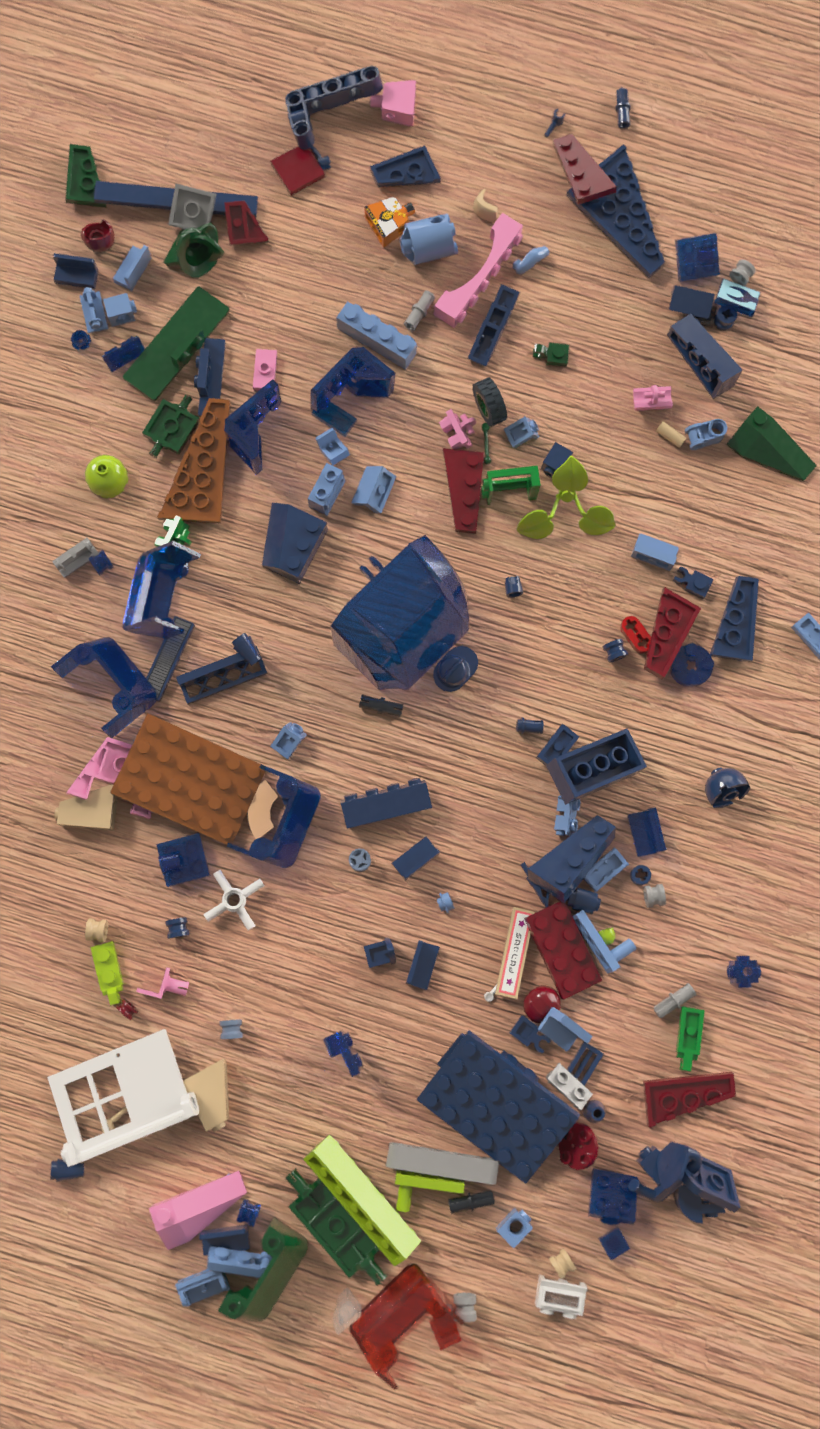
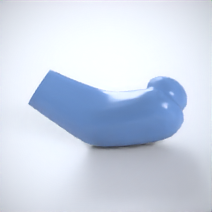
M546 246L532 249L522 261L520 259L515 260L513 269L516 270L517 274L527 272L536 263L549 255V249Z

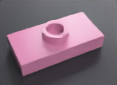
M256 349L253 390L274 392L277 350Z

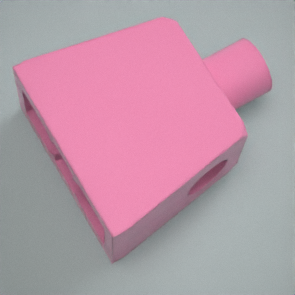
M416 81L384 83L383 95L376 94L371 96L370 107L382 108V119L385 121L413 126Z

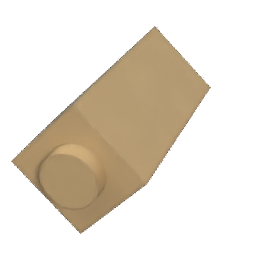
M113 785L90 791L86 800L73 797L59 802V808L55 810V821L62 827L114 831L118 797L110 794Z
M224 1058L183 1081L187 1093L194 1092L199 1107L198 1116L206 1131L212 1129L215 1132L226 1126L224 1121L229 1119L227 1062Z

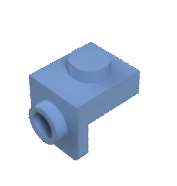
M333 428L316 437L321 453L332 466L350 455L348 449L338 439Z

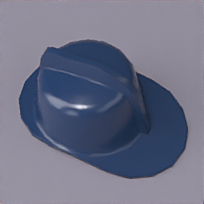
M465 646L451 649L434 668L433 678L435 684L447 692L460 689L474 675L478 668V658L475 652Z

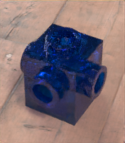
M736 956L735 961H729L727 977L730 979V983H738V988H751L752 983H758V978H761V967L757 965V960H750V956ZM744 968H747V976L743 973Z

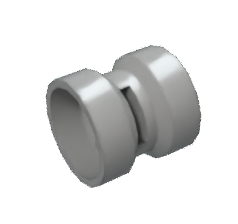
M454 1294L453 1300L456 1305L454 1321H476L477 1312L474 1310L476 1294Z

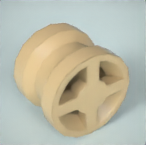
M88 919L85 939L87 941L98 939L99 942H105L108 933V921L101 920L97 922L95 919Z
M564 1248L560 1250L559 1255L549 1258L561 1279L565 1277L567 1272H573L577 1269Z

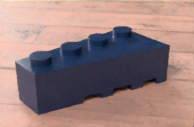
M690 314L671 325L667 336L712 399L733 388L743 369L707 332L701 323Z
M597 815L529 867L528 879L565 903L614 840L616 827Z

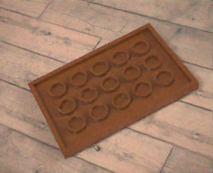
M147 713L110 794L231 847L267 767Z

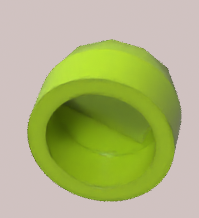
M613 927L598 931L606 945L614 942L615 932Z

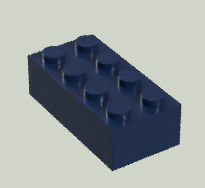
M628 728L556 757L546 767L565 805L630 778L644 770L647 765Z

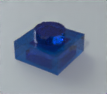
M618 1226L598 1238L610 1260L630 1250Z

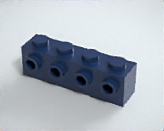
M414 778L408 780V784L400 786L399 783L387 785L385 790L378 791V788L366 790L364 795L357 796V793L345 795L344 799L340 801L346 828L432 808L426 781Z

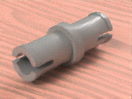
M424 291L418 303L412 306V312L404 322V326L407 329L414 331L421 319L426 317L428 308L435 300L433 293Z

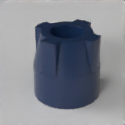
M519 576L505 578V590L508 598L523 595Z

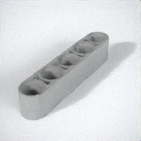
M390 1142L386 1167L485 1184H496L499 1160L495 1161L488 1157Z

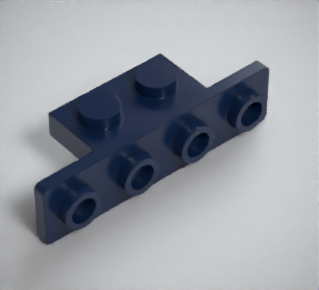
M206 338L204 348L200 349V356L196 357V368L199 370L198 375L194 377V388L198 389L200 395L199 417H201L209 398L221 399L226 346L224 339Z

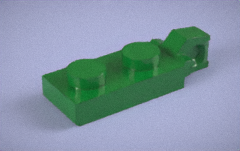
M681 1007L676 1058H681L680 1070L691 1072L692 1060L697 1061L698 1055H700L705 1010Z

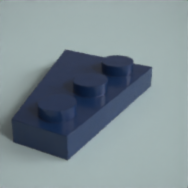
M425 145L370 166V172L377 187L441 183L439 173Z

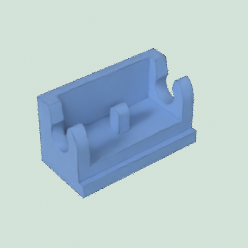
M207 1269L178 1280L175 1285L183 1307L230 1290L225 1272Z

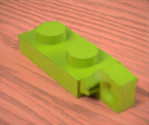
M111 941L90 947L103 996L108 995L110 1006L120 1004L119 991H123L124 982L114 942Z

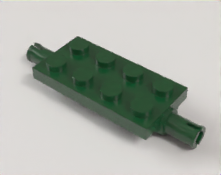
M296 1168L284 1178L298 1193V1197L288 1206L348 1278L358 1270H364L375 1285L378 1286L381 1283L380 1281H384L388 1276L374 1261V1255L380 1249L319 1178L312 1184H308Z

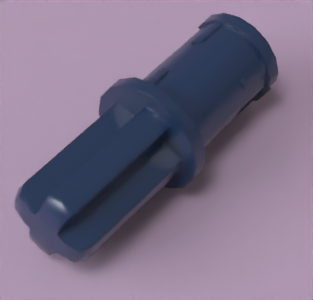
M620 87L616 91L617 105L615 106V111L618 115V127L625 129L630 126L629 111L631 110V105L628 99V89Z

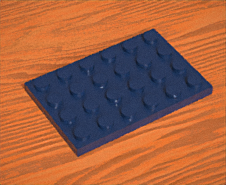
M470 1030L467 1031L416 1099L495 1161L499 1160L500 1165L525 1184L531 1179L580 1116L577 1111Z

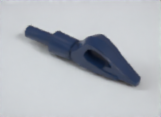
M526 863L520 864L527 875V881L533 887L545 908L548 907L550 894L546 891L547 896L546 898L543 897L542 888L528 879V866Z

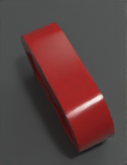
M628 616L623 619L620 630L629 644L637 653H647L651 636L640 620L634 616ZM627 622L629 624H635L633 629L636 632V634L633 632L632 629H626ZM638 637L641 639V641H647V644L645 645L646 648L644 646H638V643L640 642Z

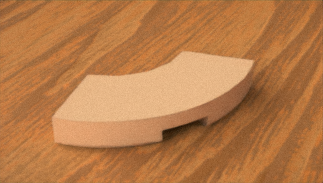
M266 780L259 785L248 809L249 826L257 841L275 828L271 821V809L279 797Z

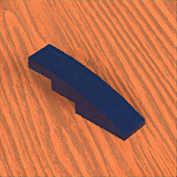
M501 284L469 353V360L487 367L518 300L519 291Z

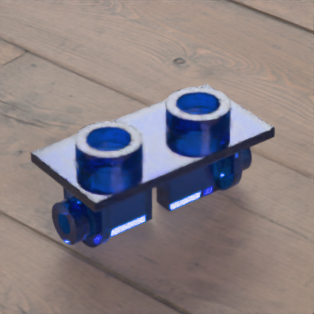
M131 336L120 344L121 347L117 348L116 346L104 352V355L101 357L111 373L138 358L145 350L139 337Z

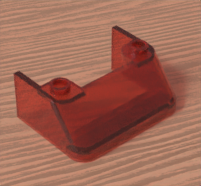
M415 1263L407 1265L353 1317L349 1325L351 1335L374 1373L394 1390L398 1388V1385L388 1371L398 1359V1349L394 1343L427 1311L434 1318H441L448 1313L460 1325L464 1323V1320L447 1296L426 1272Z

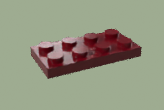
M559 901L524 918L561 1000H565L602 981L566 902Z

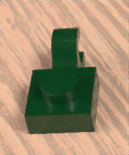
M549 342L547 348L542 344H535L533 358L547 359L546 365L566 367L568 364L569 345Z

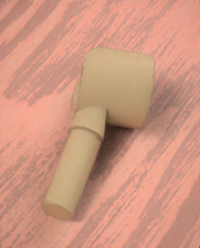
M126 1106L115 1116L106 1120L109 1130L115 1129L113 1123L128 1112Z

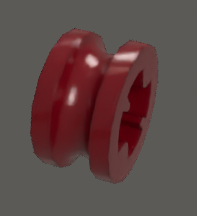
M126 999L122 1000V1005H117L116 1007L129 1020L133 1019L132 1015L134 1013L137 1014L139 1012Z

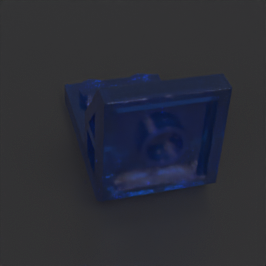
M351 348L310 390V409L316 414L321 409L325 410L329 406L331 399L335 395L339 396L344 387L356 397L389 398L394 392L396 373L366 348Z
M273 379L225 419L224 431L229 447L256 475L263 470L262 439L258 433V424L264 420L266 414L270 411H275L281 403L279 386Z

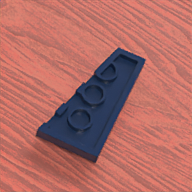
M737 576L735 578L709 656L744 662L753 661L759 579L745 576Z

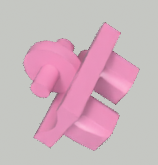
M652 385L651 388L633 389L634 409L637 411L668 409L673 406L671 386L657 387V385Z
M452 409L447 411V417L441 420L439 424L445 433L453 429L455 430L456 434L448 439L452 449H459L463 446L468 449L473 446L465 430H467L469 435L474 433L472 427L476 424L475 418H467L466 414L460 416L462 420L460 422L457 414L453 413Z

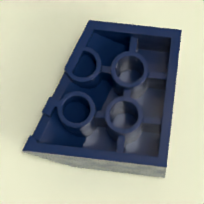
M272 502L262 567L300 584L328 531L327 522L292 505Z

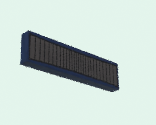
M174 616L139 692L141 695L158 702L161 701L195 627L194 623Z

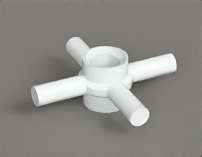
M221 870L215 872L213 875L224 891L221 904L203 914L206 920L209 922L228 910L230 912H237L247 930L255 927L244 906L246 904V897L265 886L262 880L258 879L243 890L230 886ZM233 894H238L240 897V902L236 906L229 904V897Z

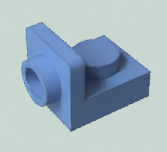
M525 416L504 428L513 448L520 446L531 438H539L537 423Z
M290 722L283 726L270 747L286 759H289L307 734L303 732V728L300 725Z

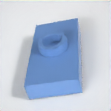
M807 613L791 628L820 659V625L810 613Z
M613 848L594 864L584 877V880L594 892H597L627 867L629 863L616 848Z

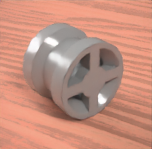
M741 259L729 275L734 283L745 286L749 281V277L755 274L756 269L752 263Z
M657 884L655 887L644 886L643 893L647 908H651L656 904L659 906L666 905V895L662 884Z

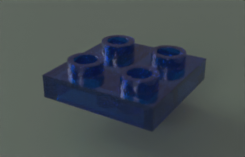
M717 233L675 239L679 282L720 275Z
M200 833L156 844L159 854V865L165 878L166 887L211 876Z
M342 1029L322 1039L331 1058L342 1054L352 1077L361 1073L360 1068L363 1067V1063L359 1054H354L351 1049L354 1043L349 1032L344 1033Z
M593 1168L588 1216L600 1218V1221L607 1225H619L620 1223L634 1225L637 1193L631 1192L628 1185L631 1180L638 1179V1177Z

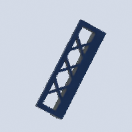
M239 653L177 676L176 679L189 705L268 673L262 659L258 661L262 670L255 673L247 671L249 662ZM233 669L241 671L239 678L235 681L226 678L229 671ZM212 677L221 679L217 688L212 689L206 686ZM194 684L201 687L198 695L189 697L186 687Z

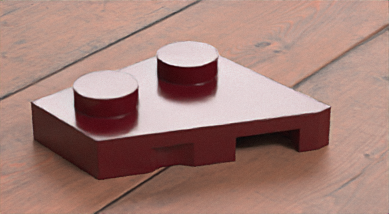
M245 201L224 202L230 246L268 242L267 235L263 232Z

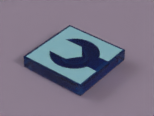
M723 278L714 303L753 317L761 292Z

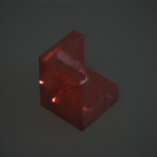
M450 1309L429 1318L430 1326L440 1350L462 1341L460 1331Z

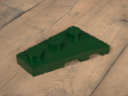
M70 144L66 203L107 208V204L95 203L94 201L96 181L100 180L91 147Z

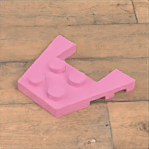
M107 737L66 794L86 800L93 778L114 785L132 745ZM135 804L132 805L130 814L146 819L151 818V811Z

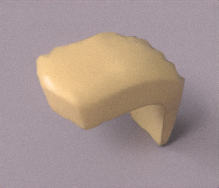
M483 189L476 197L473 209L479 218L494 223L498 218V207L483 200L485 189Z

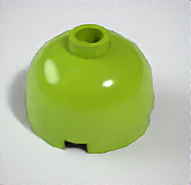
M100 455L92 459L87 465L85 478L92 493L102 498H113L124 491L126 482L128 483V472L123 463L116 457Z

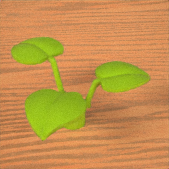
M569 456L552 476V483L558 489L559 494H556L551 514L548 516L544 510L532 511L524 516L517 526L518 533L532 539L546 538L554 529V524L550 520L554 517L560 499L564 502L575 501L581 515L584 516L579 520V527L586 534L602 535L614 529L616 524L613 513L605 506H594L587 513L584 512L575 491H581L587 486L588 475L582 464L573 456Z

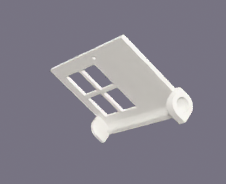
M166 1029L47 1077L68 1142L63 1145V1150L61 1151L62 1159L67 1163L68 1167L199 1114V1107L194 1092L187 1093ZM113 1065L121 1091L100 1100L92 1074ZM87 1077L94 1103L73 1111L65 1085ZM123 1096L131 1122L109 1130L102 1104ZM96 1107L104 1133L83 1142L75 1115Z

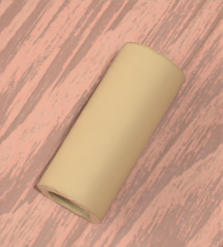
M662 422L656 430L658 434L678 448L687 439L665 422Z

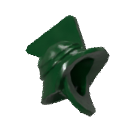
M206 223L198 228L182 229L165 257L164 264L166 266L179 265L182 272L192 278H199L208 273L216 265L217 260L222 258L225 253L218 245V232L215 226L211 223Z

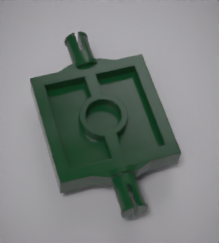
M184 395L180 404H174L162 399L142 432L144 437L155 443L149 452L152 457L157 458L162 448L169 449L178 455L181 453L200 420L199 417L187 410V407L193 400L190 396Z

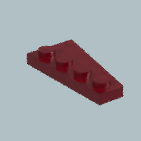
M666 587L662 589L644 665V670L661 680L665 678L701 610L699 606Z
M733 1072L643 1081L647 1126L649 1128L656 1126L660 1122L673 1120L687 1112L692 1113L697 1111L698 1108L707 1105L711 1106L736 1096Z

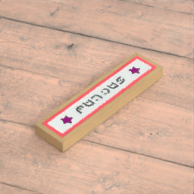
M513 907L495 995L516 1000L518 998L531 934L524 918L534 914V911Z

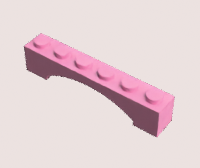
M504 213L501 214L491 228L490 239L493 240V247L486 263L468 283L454 291L448 292L446 290L434 306V316L453 328L458 322H463L468 308H472L476 304L478 294L487 289L490 282L489 279L497 275L502 261H507L512 253L511 249L513 246H517L523 238L521 234L523 225Z

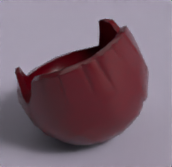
M102 219L101 223H90L81 230L80 236L83 243L93 252L104 253L110 250L115 242L114 230L104 219Z
M540 985L531 990L525 997L523 1002L524 1012L531 1021L542 1023L552 1007L560 1010V997L552 987Z

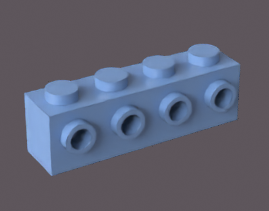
M347 301L336 317L337 329L405 370L417 354V343L411 336H404L394 326L381 322L376 315H369L364 312L357 304L353 305Z

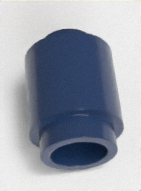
M577 888L568 898L567 905L571 906L574 910H584L585 913L593 914L594 911L599 910L601 899L598 898V893Z

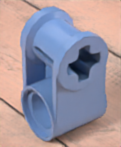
M714 419L685 428V434L689 436L691 442L690 449L698 450L705 446L720 443L728 428L726 422L722 419ZM712 429H718L721 434H715Z

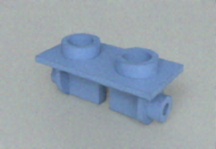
M90 287L85 288L83 295H80L88 333L108 329L100 291L94 292Z
M561 795L558 796L557 811L564 812V816L556 815L554 827L556 835L564 836L566 834L570 837L577 831L578 821L576 814L580 809V799L565 805Z

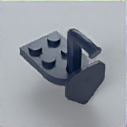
M670 1142L660 1151L657 1157L660 1184L655 1189L642 1185L638 1179L631 1180L628 1185L631 1192H635L654 1202H662L684 1184L695 1195L735 1213L741 1208L732 1170L702 1157L697 1150L676 1142Z

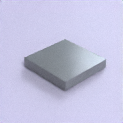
M176 184L168 225L189 229L211 223L217 194Z

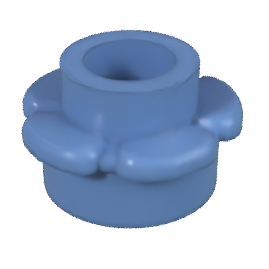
M448 892L444 894L439 893L440 898L437 899L440 910H446L449 913L450 910L454 909L451 897Z

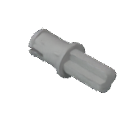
M687 983L675 993H669V997L654 1006V1012L659 1018H662L674 1009H680L683 1003L696 996L695 990Z

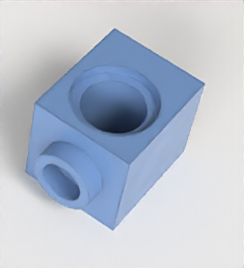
M127 293L103 299L112 327L136 321L134 313L137 312L135 302L129 299Z
M514 1208L498 1224L496 1230L514 1249L533 1229L529 1223L532 1219L523 1209L518 1212ZM516 1220L522 1223L521 1229L517 1232L511 1231L510 1224Z

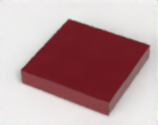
M297 146L270 161L271 166L291 196L325 178L324 171L310 149L304 150Z

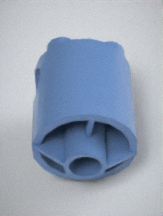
M448 214L404 225L400 246L403 255L413 265L458 254L457 244L453 242V236L456 235L454 224L450 223Z

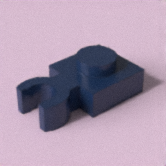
M679 567L677 571L683 574V578L675 576L673 582L676 584H686L685 591L704 599L714 579L696 570L691 575L686 568Z
M523 1015L519 1017L509 1034L527 1047L531 1042L534 1043V1048L540 1053H543L544 1050L539 1047V1042L541 1040H545L548 1043L551 1042L547 1036H539L537 1034L539 1031L538 1026Z

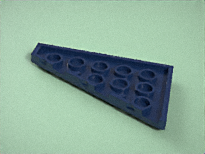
M623 144L599 164L600 168L616 185V193L579 205L571 188L567 191L566 196L650 278L664 266L665 260L659 250L660 245L658 240L656 241L649 213L646 211V204L642 199L640 186L636 174L633 172L632 162L629 160L626 151L627 147Z

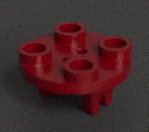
M580 1122L575 1123L558 1144L560 1161L564 1165H568L576 1170L589 1168L594 1164L598 1155V1142L593 1130Z

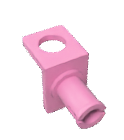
M166 967L159 993L137 988L136 992L162 998L163 993L166 991L186 996L187 990L178 987L188 988L189 982L170 978V975H168L170 968Z

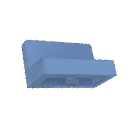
M143 245L142 249L135 246L131 247L113 277L114 283L130 291L134 289L152 259L147 246Z
M367 466L352 503L354 505H365L375 513H382L396 476L383 466Z
M639 534L631 557L671 571L676 562L679 548L650 536Z
M554 1007L551 1008L538 1027L540 1032L565 1051L570 1049L577 1037L587 1044L593 1037Z

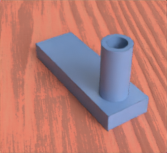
M584 910L572 916L579 932L607 974L620 968L618 962L636 950L632 940L627 939L610 951Z

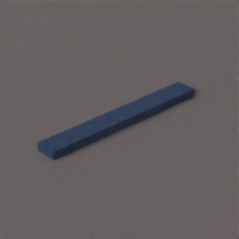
M96 181L94 201L101 204L171 210L175 188ZM211 192L217 194L213 214L226 215L224 202L245 201L253 216L257 217L258 196Z

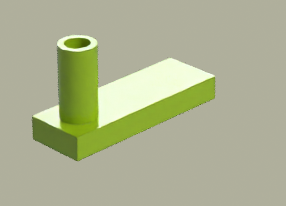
M396 1169L395 1184L399 1185L396 1210L401 1212L410 1211L413 1187L463 1194L464 1180Z

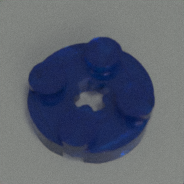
M694 643L682 646L670 666L673 679L686 687H696L705 683L711 676L714 667V661L709 656V652ZM694 661L696 663V670H688V664L686 662Z

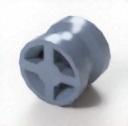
M355 849L351 852L349 864L353 870L362 872L369 868L371 858L366 850Z
M242 1019L219 1021L222 1027L220 1039L243 1038V1033L240 1031Z

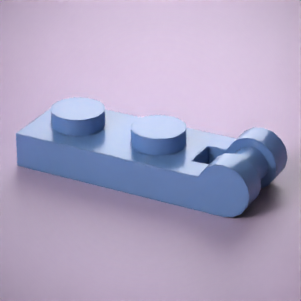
M210 1246L207 1270L260 1278L272 1257L265 1251L257 1254Z

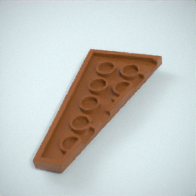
M208 399L199 420L200 423L190 440L191 443L176 472L172 487L166 495L165 503L161 511H159L158 520L174 519L175 516H178L185 522L221 524L230 400Z

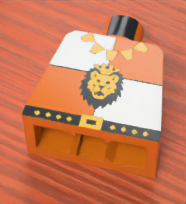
M392 197L365 206L364 214L366 221L380 244L385 248L403 234L404 225L409 223L408 217L415 214V209L411 202L400 206L397 199Z

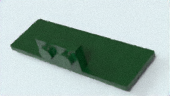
M198 286L125 372L123 379L148 398L156 401L182 368L188 364L197 350L202 347L205 339L211 335L230 312V308Z

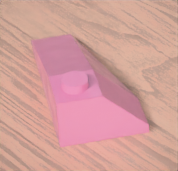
M236 1171L156 1203L149 1208L158 1235L167 1250L191 1241L244 1196L247 1191L240 1171Z

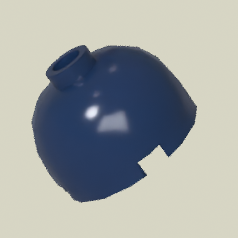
M720 767L713 770L705 784V793L713 808L729 806L733 804L732 799L737 796L739 800L742 799L751 789L745 776L733 768L723 769Z

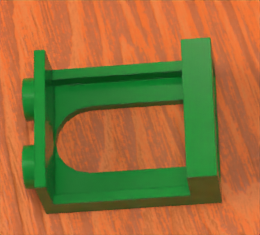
M538 465L487 471L486 479H483V486L481 488L483 499L486 498L487 505L491 504L493 492L527 488L528 501L537 500L541 486ZM527 475L526 478H517V479H508V480H499V481H493V480H492V479H495V478H504V477Z

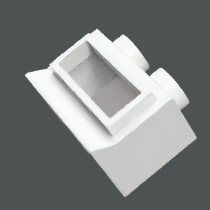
M539 1275L535 1305L537 1308H540L541 1313L553 1315L554 1311L563 1312V1316L566 1318L576 1319L577 1315L583 1316L587 1286L582 1282L579 1285L570 1284L564 1279H558V1281L545 1279L544 1275Z

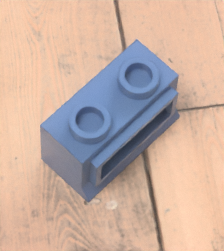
M326 463L308 497L310 508L328 516L346 482L341 469Z

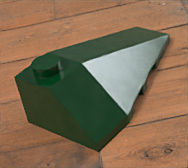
M758 406L726 444L742 458L752 459L761 463L762 466L775 468L780 473L800 481H804L817 466L775 419Z

